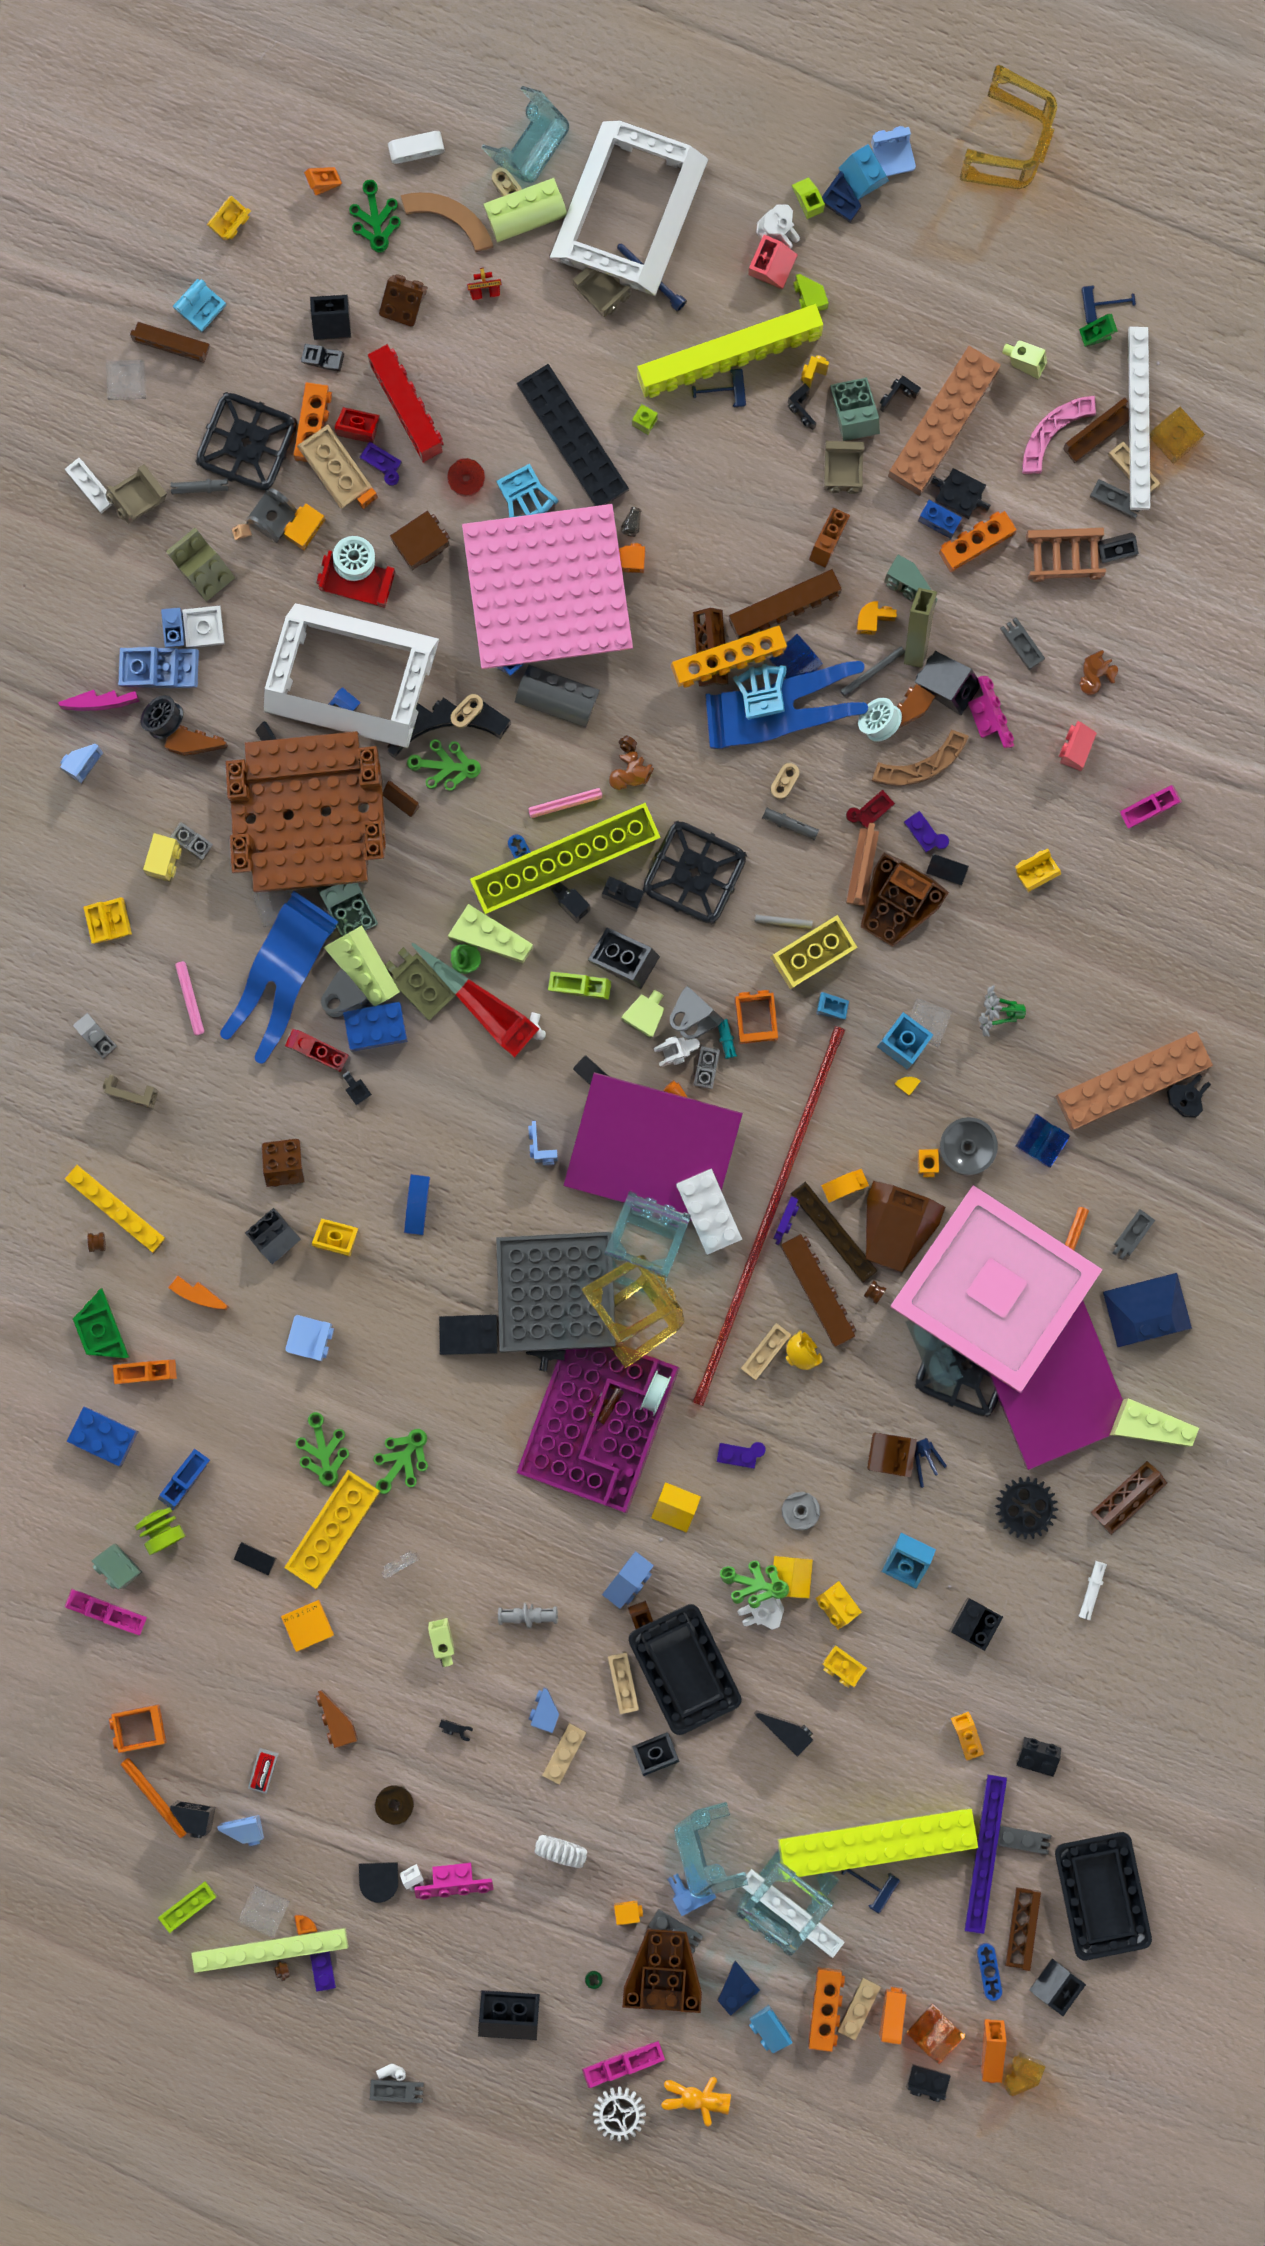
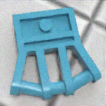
M530 464L496 481L508 503L509 518L514 517L513 501L515 500L518 501L522 508L524 516L547 513L553 504L556 505L559 502L553 494L540 484ZM536 489L548 498L543 506H541L534 493ZM526 494H529L537 510L531 513L522 499Z
M762 664V667H749V670L738 677L737 675L732 677L743 694L748 720L785 712L781 688L786 675V666L781 665L777 667ZM769 673L778 674L774 688H771ZM763 674L765 690L758 691L756 676ZM749 678L751 679L752 686L751 693H747L742 685V682Z

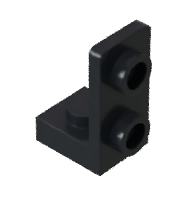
M903 375L899 380L896 378L890 387L892 391L889 395L885 394L881 399L880 404L882 405L880 410L884 412L899 389H902V393L907 397L916 399L921 387Z
M804 383L788 398V408L792 413H797L801 417L800 420L805 427H810L813 430L816 428V422L799 404V402L802 404L809 398L810 388Z
M584 1055L573 1067V1070L590 1085L594 1072L609 1076L587 1055Z

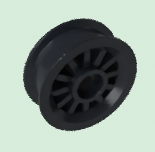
M162 695L156 697L143 710L140 719L141 726L145 731L150 732L153 738L164 739L172 735L180 726L183 719V708L175 703L170 696Z

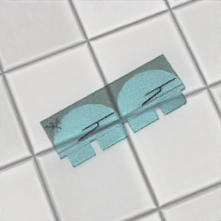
M906 1321L935 1392L957 1384L956 1380L962 1378V1374L958 1365L952 1367L949 1365L956 1361L951 1348L942 1349L941 1346L946 1345L944 1342L912 1321Z

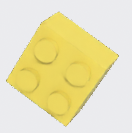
M153 834L143 868L148 876L169 882L171 877L174 878L177 868L174 865L176 859H180L182 848H180L177 840Z

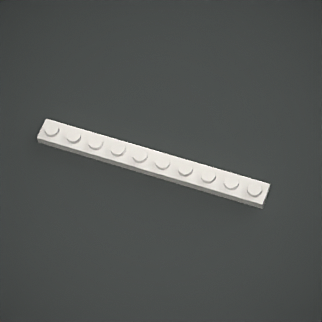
M1129 327L1130 510H1149L1148 327Z

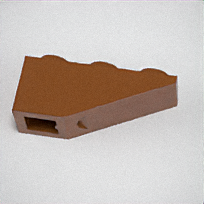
M835 508L832 509L813 547L809 561L826 568L850 518L849 514Z
M918 684L914 688L910 686L904 695L907 697L904 703L900 702L897 705L902 714L899 728L922 717L934 701L935 695Z
M182 725L172 735L168 736L165 744L167 751L183 756L228 747L222 737L213 735V738L206 736L205 732L199 730L191 732Z
M319 1690V1695L316 1696L319 1707H323L324 1714H322L324 1726L328 1725L330 1733H327L329 1744H333L334 1748L358 1741L353 1721L323 1690Z

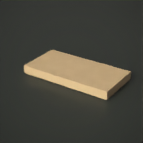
M326 425L297 446L341 509L372 488L329 425Z

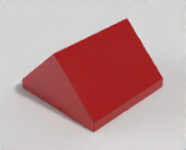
M343 407L335 424L336 435L374 443L380 415Z

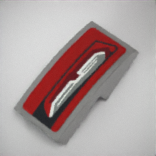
M262 1748L259 1749L248 1789L267 1794L279 1753Z

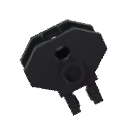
M1200 1074L1187 1085H1173L1167 1091L1169 1105L1182 1117L1196 1118L1203 1111L1201 1098L1204 1095L1202 1094L1210 1087L1211 1083H1205L1198 1091L1194 1085L1201 1080L1202 1075Z

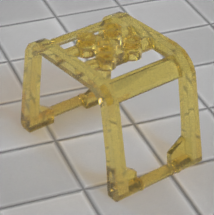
M997 65L993 73L988 97L1010 105L1038 119L1042 123L1043 129L1034 155L1026 161L967 149L960 173V180L1011 189H1022L1032 183L1039 163H1043L1055 130L1051 127L1057 111L1056 98L1048 90L1001 65ZM999 84H1013L1045 100L1043 111L999 88ZM971 163L1022 170L1019 180L981 173L970 165Z
M645 1255L632 1258L582 1288L583 1294L592 1307L595 1308L617 1341L616 1347H611L624 1368L629 1367L676 1333L685 1322L683 1309L675 1298L677 1297L671 1287L666 1288L665 1278L660 1271L654 1272ZM638 1267L642 1273L641 1276L614 1296L615 1307L643 1288L657 1311L630 1327L619 1323L615 1324L601 1305L602 1288ZM662 1318L668 1324L667 1328L636 1350L624 1345L618 1346V1344H622Z

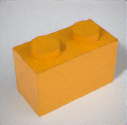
M306 503L303 507L300 506L297 509L293 522H289L284 528L285 538L302 550L307 548L326 521L323 514Z

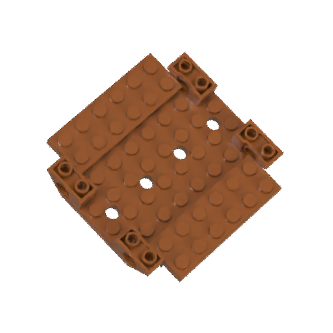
M356 731L246 742V763L244 759L225 761L227 797L231 802L233 835H230L232 873L252 872L253 891L255 893L368 882V860L384 859L386 849L382 774L377 746L360 748L359 733ZM362 804L369 805V810L365 813L359 811V807ZM324 808H331V814L329 816H322V810ZM287 811L294 813L291 820L284 819V814ZM249 815L256 816V821L253 824H248L246 821Z

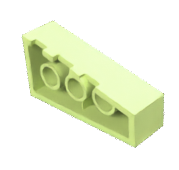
M469 904L448 935L450 940L475 946L483 951L491 952L520 963L525 962L533 949V944Z
M362 926L324 947L373 1006L381 1004L400 992Z
M1128 1398L1122 1401L1110 1435L1189 1447L1193 1446L1199 1428Z

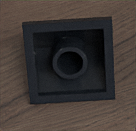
M668 1732L632 1746L643 1777L680 1762Z

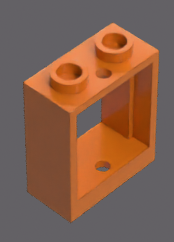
M769 990L757 991L758 994L750 995V992L738 993L739 996H735L739 1044L778 1040L774 993H769ZM769 1000L772 1031L744 1034L741 1003Z
M160 1704L111 1714L112 1718H109L110 1728L115 1732V1737L113 1738L114 1749H118V1753L167 1743ZM150 1711L156 1740L125 1746L119 1717Z

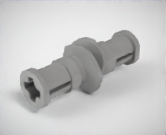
M524 1603L523 1609H503L502 1607L498 1609L499 1625L503 1623H526L527 1628H531L533 1622L558 1623L557 1606L548 1609H534V1605L531 1604L530 1609H528L526 1603Z

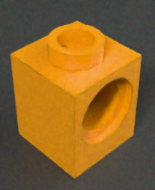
M938 1149L918 1150V1174H923V1177H935L934 1174L939 1173ZM928 1158L933 1161L931 1169L924 1167V1159Z
M637 1900L614 1903L617 1925L640 1922V1917H643L642 1905H638Z

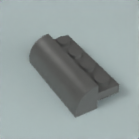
M528 665L521 679L515 703L586 728L600 690Z

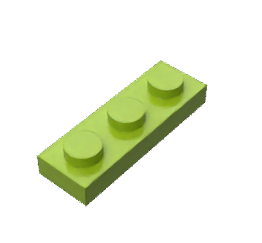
M204 1881L161 1914L158 1919L170 1933L215 1899L217 1895L208 1883Z

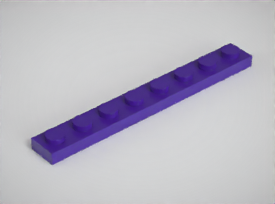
M987 1774L965 1931L981 1934L985 1932L1007 1777Z

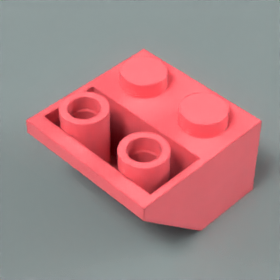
M763 235L749 267L748 275L783 289L798 255L781 241Z
M1077 721L1075 726L1071 725L1065 738L1069 741L1064 743L1059 757L1062 758L1060 763L1082 771L1097 733Z

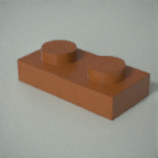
M900 864L889 880L923 900L932 883Z

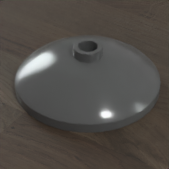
M972 1117L961 1118L952 1122L945 1129L940 1140V1152L944 1162L953 1171L963 1175H975L986 1170L995 1160L998 1151L997 1138L992 1128L984 1121ZM965 1144H969L971 1146L970 1151L965 1150Z

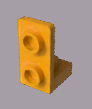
M966 1712L952 1717L951 1721L958 1735L965 1759L968 1761L984 1755L976 1726L970 1713Z

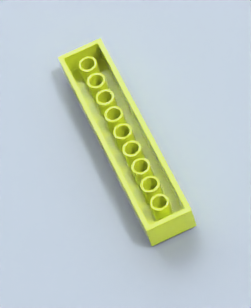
M814 304L637 366V378L644 397L649 396L653 398L660 395L662 391H673L679 385L693 384L696 382V379L710 378L716 372L725 373L736 365L742 367L751 360H762L768 354H779L785 348L799 347L802 345V342L808 340L809 342L816 341L820 338L819 336H822L824 324L818 308Z
M643 803L469 880L484 914H487L661 837L646 803Z
M970 1808L777 1839L784 1879L978 1848L973 1813Z

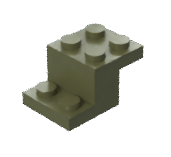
M193 528L166 551L184 577L196 588L206 602L235 579L217 552L205 541L196 528Z

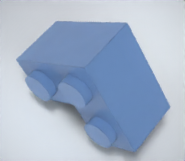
M635 1551L602 1595L619 1609L625 1603L629 1605L635 1597L633 1593L637 1595L644 1586L641 1582L646 1583L652 1575L649 1571L654 1565Z

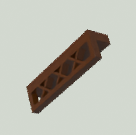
M137 322L135 330H131L130 333L134 342L205 363L210 348L209 343L141 322Z
M1125 397L1065 443L1063 449L1074 463L1129 422V408L1126 406L1128 401Z
M710 607L693 612L696 654L725 644L723 610ZM705 614L706 621L702 625L700 623V616ZM704 633L707 634V640L705 644L702 643V636ZM707 661L708 667L715 668L717 666L715 661ZM719 673L712 675V679L704 682L698 680L699 687L713 684L723 686L728 684V673L722 676Z
M1146 1461L1090 1513L1112 1535L1167 1484V1481L1155 1467ZM1148 1468L1153 1472L1149 1477L1142 1478L1143 1473ZM1132 1483H1137V1488L1133 1491H1128V1487ZM1118 1496H1123V1500L1119 1504H1114V1500ZM1109 1509L1108 1514L1103 1519L1098 1515L1102 1510Z
M1016 1887L1005 1966L1031 1971L1041 1898L1039 1890ZM1020 1892L1031 1894L1030 1902L1024 1906L1019 1901ZM1021 1911H1024L1028 1918L1020 1926L1016 1921V1917ZM1021 1930L1025 1935V1939L1021 1944L1017 1945L1013 1940L1014 1934ZM1016 1950H1019L1022 1954L1021 1964L1010 1962L1011 1954Z

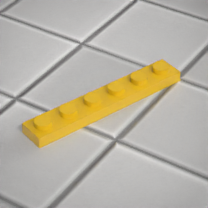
M76 1165L65 1178L68 1183L152 1253L166 1239L80 1166Z

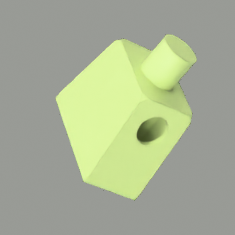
M1018 341L1016 346L1006 343L1002 354L1010 357L1013 367L1037 379L1040 378L1047 364L1046 351L1023 341Z
M654 990L648 999L641 994L623 1014L621 1020L652 1039L664 1012V1008L658 1005L664 995Z
M448 1618L429 1622L428 1631L435 1658H440L442 1667L452 1665L451 1655L454 1654V1644Z

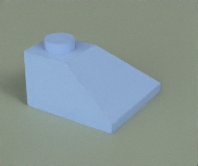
M96 744L72 751L69 755L66 754L60 762L62 764L60 768L82 783L103 752Z
M260 1815L224 1822L217 1826L218 1831L242 1844L248 1843L249 1846L260 1844V1840L264 1839Z

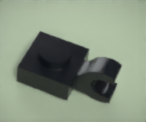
M349 1071L342 1075L350 1086L345 1090L356 1106L372 1095L361 1079L356 1082Z
M441 1719L439 1725L440 1728H443L442 1732L453 1735L454 1732L459 1733L462 1740L470 1741V1738L464 1736V1731H473L472 1727L462 1726L445 1719Z

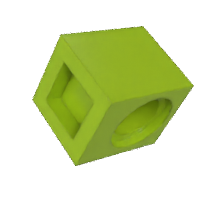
M641 404L632 419V426L649 435L658 420V413Z

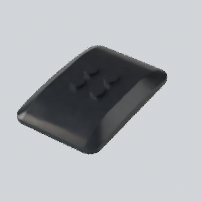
M685 1605L630 1633L628 1638L629 1644L674 1734L683 1735L737 1709L741 1705L742 1698L700 1609L696 1605Z
M1116 1832L1058 1845L1055 1849V1859L1076 1956L1080 1960L1087 1961L1148 1948L1152 1942V1935L1131 1837L1125 1832Z

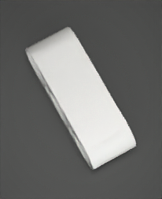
M440 131L400 138L388 143L391 161L394 164L439 155L445 151Z

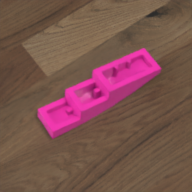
M91 690L60 701L58 704L62 710L97 711L119 708L140 701L135 691L118 697L115 690L97 696L95 690Z
M72 1588L64 1606L67 1609L139 1636L147 1619L143 1615Z
M659 2041L585 2067L582 2069L588 2088H592L606 2081H612L624 2075L635 2073L664 2061L665 2058Z

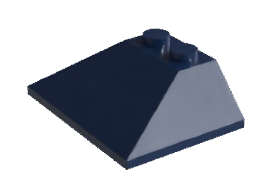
M1177 1273L1103 1291L1117 1348L1192 1329Z

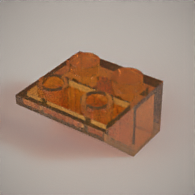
M933 2004L928 2007L906 2032L939 2065L966 2036Z

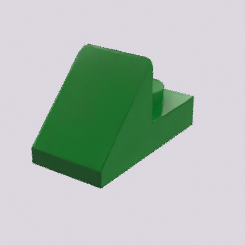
M1106 314L1079 329L1085 347L1111 340V335L1118 332L1112 314Z

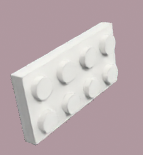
M712 1168L676 1183L707 1255L742 1240Z

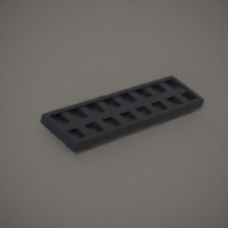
M549 364L516 383L594 506L606 505L629 491L627 484Z

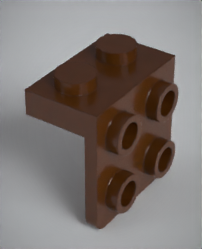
M392 275L387 280L379 315L410 327L414 326L422 298L426 295L428 287L417 280H413V282L406 280V277L403 275Z
M299 1139L265 1142L262 1144L263 1174L266 1187L305 1182Z
M873 1433L867 1469L874 1472L911 1477L917 1439Z

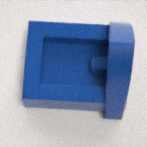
M341 688L328 705L334 706L337 704L340 708L354 711L361 702L347 692L346 689Z

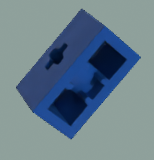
M928 500L918 522L952 539L962 517Z

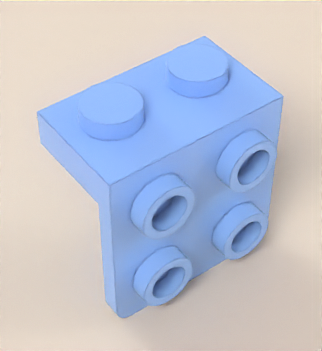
M899 126L894 128L893 131L886 132L882 130L872 135L873 153L887 177L914 171L916 168L910 144L911 132L909 127Z
M532 1121V1125L528 1126L529 1139H533V1145H530V1156L534 1158L535 1163L542 1162L543 1165H554V1161H558L557 1150L538 1151L536 1121Z
M296 1315L293 1319L286 1351L323 1361V1358L327 1357L329 1347H327L328 1339H332L334 1328H331L332 1324Z

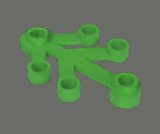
M437 739L430 742V748L443 761L424 760L418 755H411L407 760V765L412 771H418L422 767L442 769L434 777L426 779V786L429 789L436 788L437 784L453 771H460V773L455 778L445 781L444 785L448 791L455 790L456 786L465 778H475L481 772L479 762L474 759H468L460 749V744L456 741L449 744V750L457 755L462 764L454 763L442 748L441 742ZM433 743H439L437 749L432 747ZM457 745L458 749L456 751H453L451 749V746ZM417 759L418 764L412 765L411 761ZM470 765L475 767V770L472 772L468 770ZM434 780L435 784L433 786H429L428 781ZM453 782L454 786L452 788H448L447 783Z
M314 1412L309 1415L308 1423L311 1427H314L318 1449L302 1437L296 1440V1446L320 1459L323 1468L312 1463L311 1458L307 1456L300 1459V1465L318 1474L319 1480L324 1486H333L338 1481L337 1470L344 1459L349 1457V1450L347 1448H340L337 1453L338 1457L331 1467L329 1457L339 1441L345 1438V1432L342 1429H336L333 1433V1438L326 1447L322 1430L324 1417L322 1414ZM315 1416H318L320 1418V1422L318 1424H315L313 1422V1418ZM337 1431H341L343 1433L342 1438L336 1437ZM301 1439L305 1441L303 1447L298 1445V1441ZM341 1450H346V1457L340 1456ZM305 1458L309 1460V1465L307 1466L302 1464ZM327 1473L332 1474V1479L330 1481L326 1480L325 1475Z
M414 1429L406 1437L387 1438L385 1446L388 1449H393L396 1445L408 1444L404 1451L389 1454L378 1453L374 1456L373 1460L377 1465L397 1460L387 1476L376 1483V1488L381 1491V1494H386L391 1490V1482L403 1465L406 1473L405 1484L408 1487H414L417 1484L410 1456L414 1449L418 1459L417 1469L425 1471L428 1468L423 1451V1446L427 1442V1435L423 1430ZM415 1435L421 1436L420 1442L414 1441ZM390 1439L394 1441L392 1447L387 1445V1441ZM378 1455H381L383 1457V1461L381 1463H378L376 1461V1457ZM420 1462H424L426 1464V1467L424 1469L419 1468L418 1465ZM409 1478H413L415 1480L413 1485H409L407 1483V1480ZM381 1483H387L388 1487L386 1490L381 1489Z
M752 1561L748 1565L755 1579L736 1574L735 1569L731 1566L724 1567L720 1571V1576L724 1583L732 1584L736 1582L750 1586L740 1591L732 1592L731 1598L735 1604L741 1603L744 1597L761 1590L766 1592L752 1595L748 1598L751 1608H758L762 1601L772 1597L782 1599L789 1593L788 1584L779 1580L777 1576L778 1571L774 1565H770L765 1569L766 1575L771 1579L772 1584L765 1582L758 1561Z

